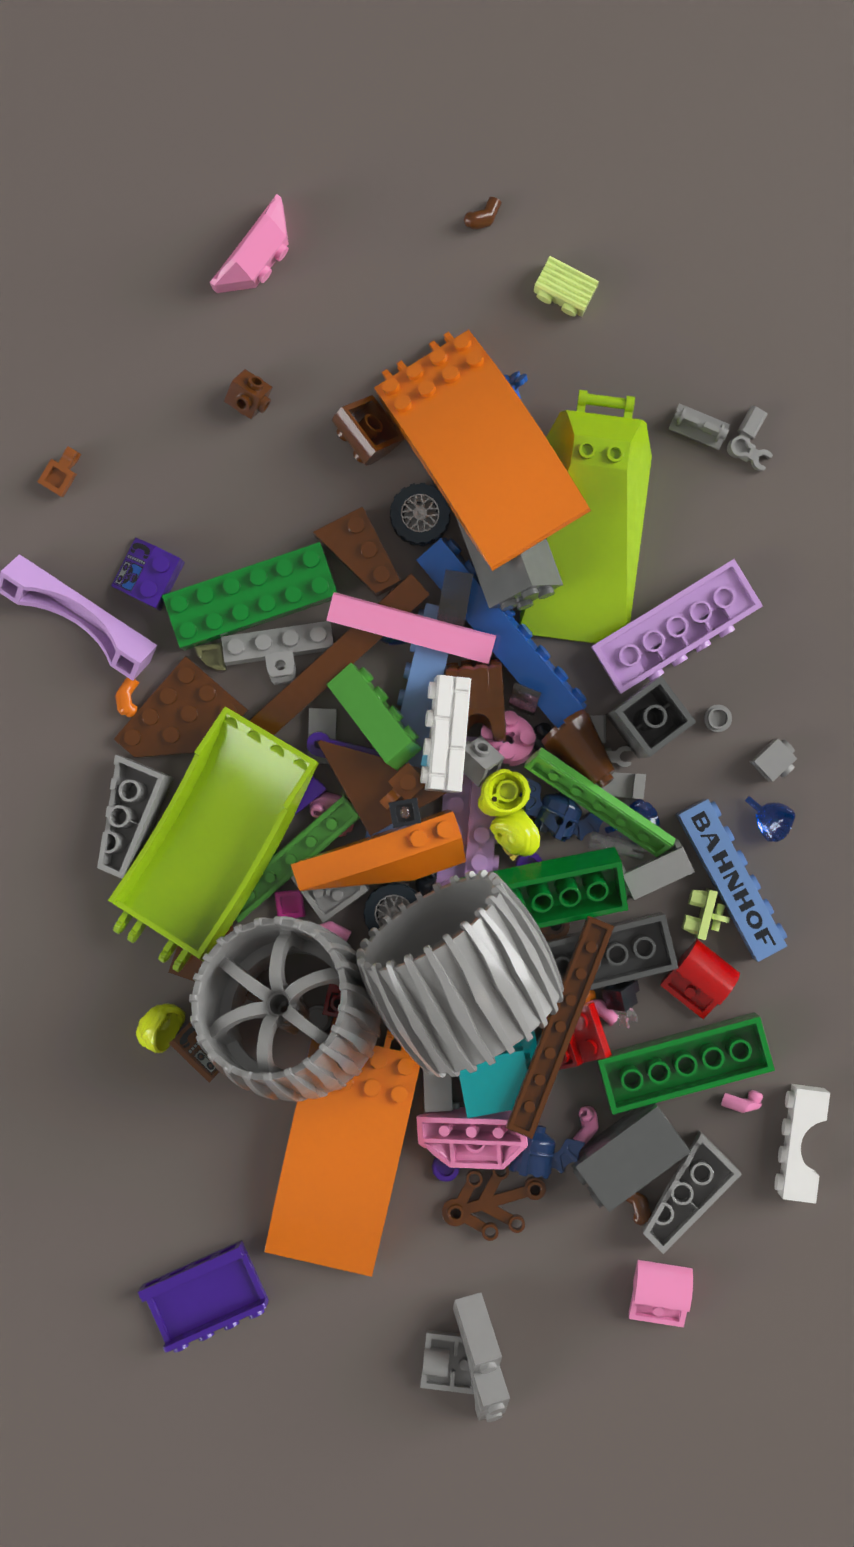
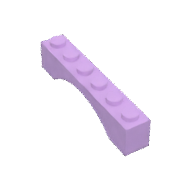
M20 554L1 570L0 593L17 605L45 609L76 623L99 644L107 657L109 665L132 681L150 663L157 647L155 643Z

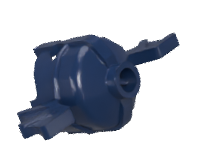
M526 778L531 793L524 811L528 816H534L532 821L539 831L544 833L550 832L554 838L563 842L570 839L573 834L578 840L582 841L588 833H598L600 831V825L604 822L591 812H588L580 819L582 815L580 806L561 792L545 794L542 801H540L541 785Z
M538 1125L533 1139L527 1137V1148L510 1163L509 1170L512 1172L518 1171L519 1175L522 1176L532 1174L537 1178L542 1176L544 1179H548L552 1168L557 1169L560 1173H564L568 1164L578 1162L580 1150L585 1145V1142L566 1139L561 1149L555 1153V1140L545 1133V1126Z

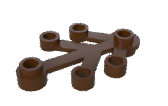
M506 1167V1172L503 1175H498L496 1169H492L493 1173L479 1199L468 1202L474 1188L479 1187L483 1182L482 1173L477 1169H472L468 1171L466 1182L458 1197L449 1199L443 1205V1219L451 1226L466 1224L481 1232L484 1239L493 1241L499 1234L497 1225L493 1222L485 1223L472 1215V1213L483 1211L507 1224L512 1232L520 1233L525 1228L524 1218L519 1214H511L500 1208L499 1205L526 1197L531 1200L541 1199L546 1193V1185L541 1177L530 1176L525 1180L524 1186L495 1194L500 1182L508 1177L509 1167ZM472 1174H477L480 1179L478 1182L472 1183L469 1177ZM533 1185L540 1187V1191L536 1194L530 1191ZM452 1209H459L461 1211L460 1216L453 1217L450 1213ZM515 1219H518L522 1222L521 1226L518 1228H515L511 1225L512 1221ZM488 1227L495 1229V1233L491 1236L485 1233Z

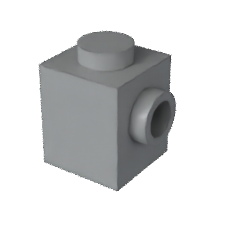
M480 736L472 742H466L463 773L480 787L485 778L491 773L500 770L505 757Z
M773 739L749 762L768 782H773L779 776L782 778L787 776L795 768L792 763L797 758L793 754L795 749L785 739L782 741Z

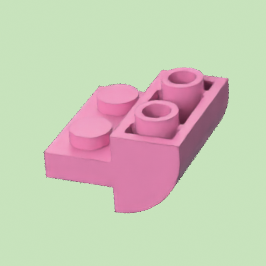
M637 1260L633 1279V1293L629 1307V1319L684 1328L687 1312H690L692 1301L693 1269Z

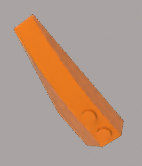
M447 809L421 818V823L393 828L290 865L299 891L412 881L465 863L466 859L462 836L454 812Z

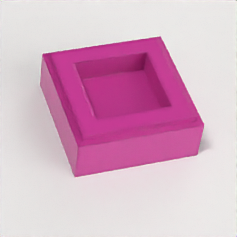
M299 889L275 892L277 916L292 918L306 916L304 897Z

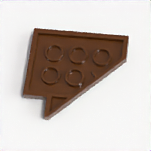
M185 656L114 740L133 757L194 753L224 707L229 708L242 717L249 710Z

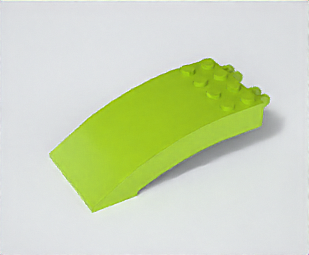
M224 707L195 750V755L160 821L108 899L109 902L123 910L113 927L114 932L117 934L122 933L132 917L137 919V922L127 936L128 941L131 943L136 942L146 926L168 939V942L159 954L158 959L162 963L170 959L177 946L183 949L173 965V970L176 972L183 969L191 955L204 962L202 958L205 953L209 954L217 944L216 940L225 936L277 850L318 765L316 760L227 707Z

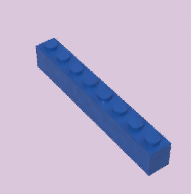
M446 537L440 538L416 561L474 630L496 635L493 653L554 726L559 728L565 723L563 720L581 709H585L587 705L584 701L587 699L577 687L573 689L566 681L569 677L560 666L555 668L549 661V658H551L550 654L542 645L537 646L531 639L533 634L529 628L523 623L521 625L518 624L513 618L515 615L513 609L502 611L501 608L489 609L474 565L471 560L466 561L461 556L460 552L462 549L452 538L450 540Z

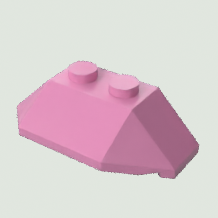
M275 195L252 228L210 281L212 289L216 293L256 288L260 282L264 283L269 278L272 272L270 268L276 260L281 261L287 254L289 249L287 247L289 245L284 207L279 195Z
M460 1107L459 1109H453V1111L429 1112L416 1117L418 1144L423 1148H427L436 1158L450 1168L504 1170L527 1148L528 1139L524 1135L505 1128L511 1111L467 1118L465 1107Z

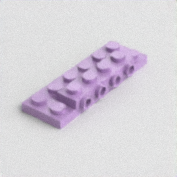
M733 559L594 644L591 648L617 691L621 694L647 677L651 681L664 674L662 668L672 663L675 667L688 659L686 653L694 648L699 652L711 645L709 639L717 634L722 638L734 631L733 624L763 607L737 562Z
M466 736V742H467V741H471V742H472V741H474L475 739H477L478 737H468V736ZM464 773L462 792L444 794L442 811L448 809L454 812L463 840L466 862L437 872L436 883L439 882L441 886L451 883L450 877L455 875L461 878L465 877V873L469 871L478 874L480 870L491 872L498 870L499 855H494L495 844L499 843L490 830V824L496 816L484 814L478 808L481 786L478 787ZM494 796L493 801L496 802L497 798Z

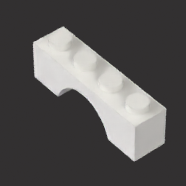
M791 1084V1091L786 1093L785 1107L788 1108L787 1119L784 1118L782 1121V1135H785L784 1146H780L778 1151V1162L781 1163L780 1173H777L775 1176V1190H778V1194L782 1199L816 1204L820 1176L804 1163L801 1155V1143L805 1133L812 1126L827 1121L830 1092L825 1088Z

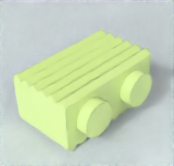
M550 256L535 283L533 292L544 303L551 304L554 302L562 306L561 310L567 315L575 317L578 314L582 317L598 287L599 281Z

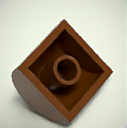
M373 395L341 407L332 418V422L338 428L336 432L339 438L343 441H348L354 449V458L366 466L386 456L405 439Z

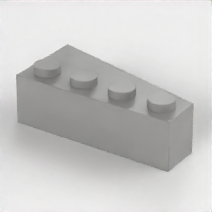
M115 755L114 776L111 778L110 801L109 806L106 808L105 832L102 834L97 868L123 879L149 839L174 777L129 758Z
M700 1130L689 1147L691 1153L681 1161L653 1209L648 1222L642 1228L643 1234L662 1254L742 1175L740 1170Z

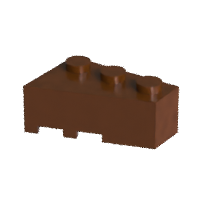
M363 507L313 532L315 537L377 597L395 588L401 582Z

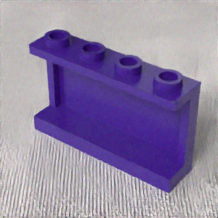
M242 1240L144 1283L138 1291L141 1301H147L163 1337L165 1353L171 1350L174 1353L182 1351L189 1346V1342L196 1339L204 1341L212 1337L214 1331L224 1328V1330H229L240 1323L239 1320L249 1316L250 1319L256 1318L265 1312L264 1309L269 1301Z

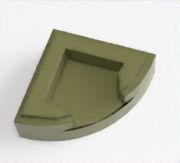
M222 643L195 646L198 657L205 665L215 670L227 671L224 663Z

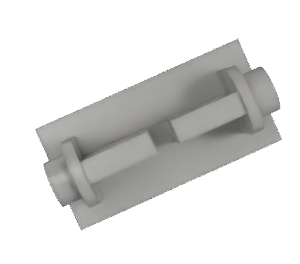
M679 403L669 430L720 450L723 440H725L728 434L730 424Z

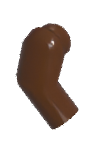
M489 197L484 210L466 213L464 217L465 225L473 230L490 227L502 202L495 197Z
M636 1192L625 1201L633 1205V1221L637 1225H644L648 1222L652 1213L647 1197Z

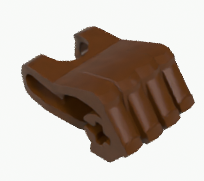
M492 659L490 664L476 661V664L473 665L472 660H462L461 666H458V662L447 663L446 676L471 679L467 731L474 724L482 723L492 731L494 742L506 741L502 662L499 659Z

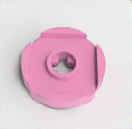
M505 711L506 735L513 738V743L510 744L508 741L505 743L502 741L494 742L492 731L485 725L481 729L480 736L505 757L502 763L510 764L509 766H517L524 763L531 756L536 734L532 726L524 718L518 716L513 711Z

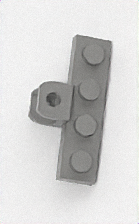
M330 621L221 637L226 666L266 660L267 671L274 685L290 683L296 678L294 656L324 652L334 643Z

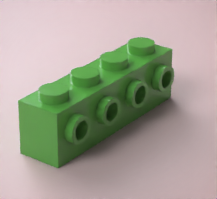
M350 663L326 685L385 763L398 771L422 750V747L416 741L419 736L411 726L407 725L405 727L401 722L404 718L401 712L394 705L391 707L386 702L389 698L379 686L374 687L371 683L374 678L365 667L359 669Z

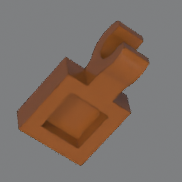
M68 446L59 462L53 459L49 461L37 482L60 497H64L77 475L70 469L78 462L81 454Z
M409 762L388 781L393 789L379 801L386 810L389 808V802H395L400 797L404 800L411 799L425 786V783L420 782L421 775Z

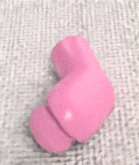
M329 792L323 793L311 802L309 810L311 816L318 818L342 796Z
M595 999L588 1002H594L598 1015L609 1026H612L619 1019V1016L613 1010L607 1009L606 1003L603 1000Z
M751 1090L748 1093V1098L742 1099L725 1093L721 1106L746 1113L757 1110L762 1106L761 1100L763 1095L758 1091Z
M584 1106L579 1110L578 1115L582 1128L573 1137L574 1140L585 1142V1145L599 1129L597 1112L591 1106Z

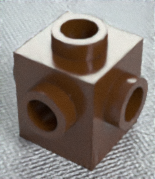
M244 369L232 380L224 402L236 409L240 414L252 419L259 412L264 413L271 402V399L268 397L273 387L264 382L262 378Z

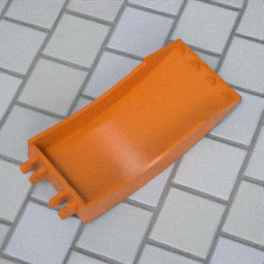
M468 329L455 338L448 331L443 334L446 344L440 347L433 340L429 343V347L432 350L431 353L408 367L402 360L396 363L399 372L395 375H392L387 369L384 370L382 375L385 381L374 388L384 409L429 473L463 526L466 534L493 571L591 510L521 399Z
M333 1017L332 1025H335L337 1018ZM389 1029L387 1030L384 1047L374 1046L372 1058L367 1060L359 1076H354L346 1083L347 1086L340 1090L331 1091L325 1097L318 1099L308 1098L307 1100L297 1102L264 1252L372 1277L420 1066L402 1046L400 1051L390 1049L394 1036ZM313 1039L311 1040L308 1058H310L319 1049L320 1044Z

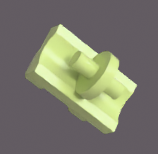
M707 888L706 891L691 890L688 904L701 907L699 918L685 914L682 929L695 934L694 936L698 939L706 940L711 919H713L711 930L718 932L721 921L730 922V917L723 915L724 904L717 903L716 911L713 913L718 894L717 891Z

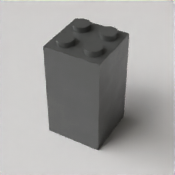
M457 518L489 609L501 608L502 611H507L517 607L518 610H524L533 606L532 601L554 595V590L563 585L547 539H544L492 571Z
M662 676L649 681L605 714L638 759L651 757L696 723Z
M654 1103L633 1109L588 1142L580 1150L579 1161L574 1162L571 1166L581 1184L585 1185L588 1183V1190L599 1208L605 1206L608 1212H610L691 1153V1151L658 1105Z

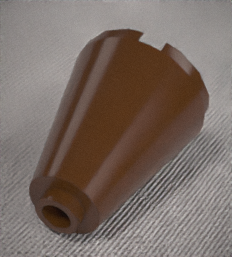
M581 709L564 719L565 723L559 728L555 726L543 738L541 743L555 757L585 776L593 784L603 788L614 779L612 774L615 772V769L589 713Z

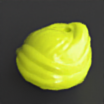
M500 769L491 773L485 778L481 786L478 808L484 814L498 817L511 815L519 811L530 798L531 790L528 780L521 773L513 772L509 769ZM494 796L497 798L496 802L493 801Z
M523 809L511 815L496 816L490 824V830L494 834L496 841L513 855L531 856L539 848L540 834L538 828Z
M169 1003L152 1007L139 1020L136 1030L139 1044L154 1053L165 1052L170 1047L169 1043L176 1037L185 1021V1012L176 1005Z

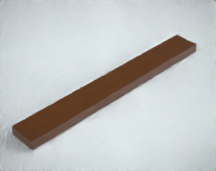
M410 573L377 604L411 612L430 593ZM351 627L250 718L249 721L275 735L328 687L327 683L350 663L354 664L383 636Z
M590 916L586 917L562 979L564 987L562 992L564 996L563 1001L557 1003L558 1011L555 1015H548V1024L543 1028L505 1126L506 1129L533 1139L614 929L613 925Z

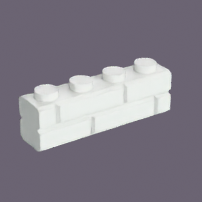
M437 675L434 678V682H429L428 699H432V710H427L425 726L430 727L429 738H425L423 743V755L428 756L427 766H422L420 782L425 783L426 791L462 792L471 688L470 678Z

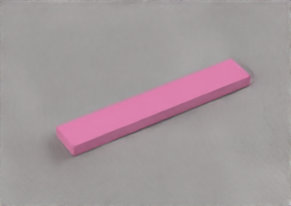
M336 592L333 593L326 620L489 664L496 640V635Z

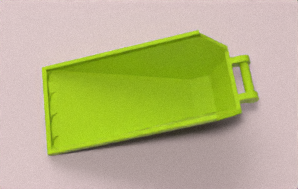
M579 390L576 411H561L546 436L591 511L546 538L563 585L554 590V595L545 599L538 598L532 601L533 606L521 610L519 625L525 624L533 636L596 644L631 621L652 460L647 423L644 420L632 418L635 397L633 396L619 398L588 394L587 390ZM586 405L624 409L623 417L586 413L585 407Z

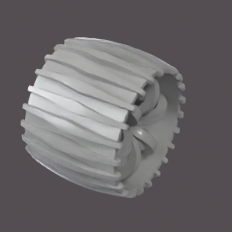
M480 870L478 875L473 871L465 873L466 878L463 879L455 875L450 877L451 883L441 886L439 882L433 884L434 891L424 896L420 892L415 894L416 901L407 907L403 903L398 905L399 912L392 918L388 915L384 916L381 919L383 925L379 929L373 927L369 931L370 939H363L360 942L361 948L356 951V962L362 980L384 1024L398 1043L425 1072L430 1075L435 1074L439 1078L445 1077L446 1073L451 1077H458L460 1070L467 1069L469 1073L477 1071L476 1065L485 1061L489 1065L496 1063L494 1057L506 1050L509 1054L515 1052L513 1048L515 1044L522 1039H525L527 1042L533 1039L531 1032L538 1026L545 1028L548 1024L546 1017L549 1014L555 1015L558 1011L557 1003L563 1001L564 996L562 992L564 987L561 976L544 935L521 900L492 871L488 873L486 870Z
M275 916L274 918H255L254 922L245 925L239 924L228 935L216 940L217 944L209 954L205 953L203 956L204 962L198 974H194L193 980L195 983L193 993L189 995V1002L192 1005L190 1021L197 1033L196 1039L201 1049L207 1054L210 1062L218 1071L227 1076L237 1086L254 1092L258 1096L290 1102L325 1097L329 1092L340 1090L347 1086L346 1083L354 1076H359L367 1060L372 1058L377 1038H380V1015L362 980L356 962V951L344 939L316 923L287 916ZM294 953L315 956L331 966V968L308 974L290 985L287 984L285 979L286 956ZM268 968L271 989L256 980L258 975ZM336 984L341 991V1001L338 1005L339 1013L335 1025H332L331 1033L328 1035L309 1021L310 1012L303 1001L302 995L318 986ZM248 990L262 1000V1002L242 1006L243 1002L246 1001L247 997L245 995ZM262 1018L263 1021L257 1042L256 1061L242 1047L239 1023L250 1019ZM278 1027L292 1035L298 1034L300 1029L320 1044L319 1049L310 1058H305L302 1063L293 1068L289 1067L283 1070L274 1064L272 1057L273 1038Z

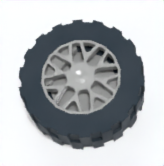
M413 483L409 487L402 488L401 492L395 495L394 501L390 506V520L394 532L404 542L414 546L433 544L436 540L443 537V534L449 527L451 516L449 504L435 486H429L426 483Z
M398 882L386 883L376 888L368 897L364 908V921L369 929L368 931L373 927L379 929L383 925L381 919L384 916L388 915L392 918L399 912L397 906L401 903L407 907L416 901L415 894L417 892L408 885Z

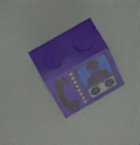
M135 537L111 587L161 611L165 604L162 595L171 592L185 562L181 558Z

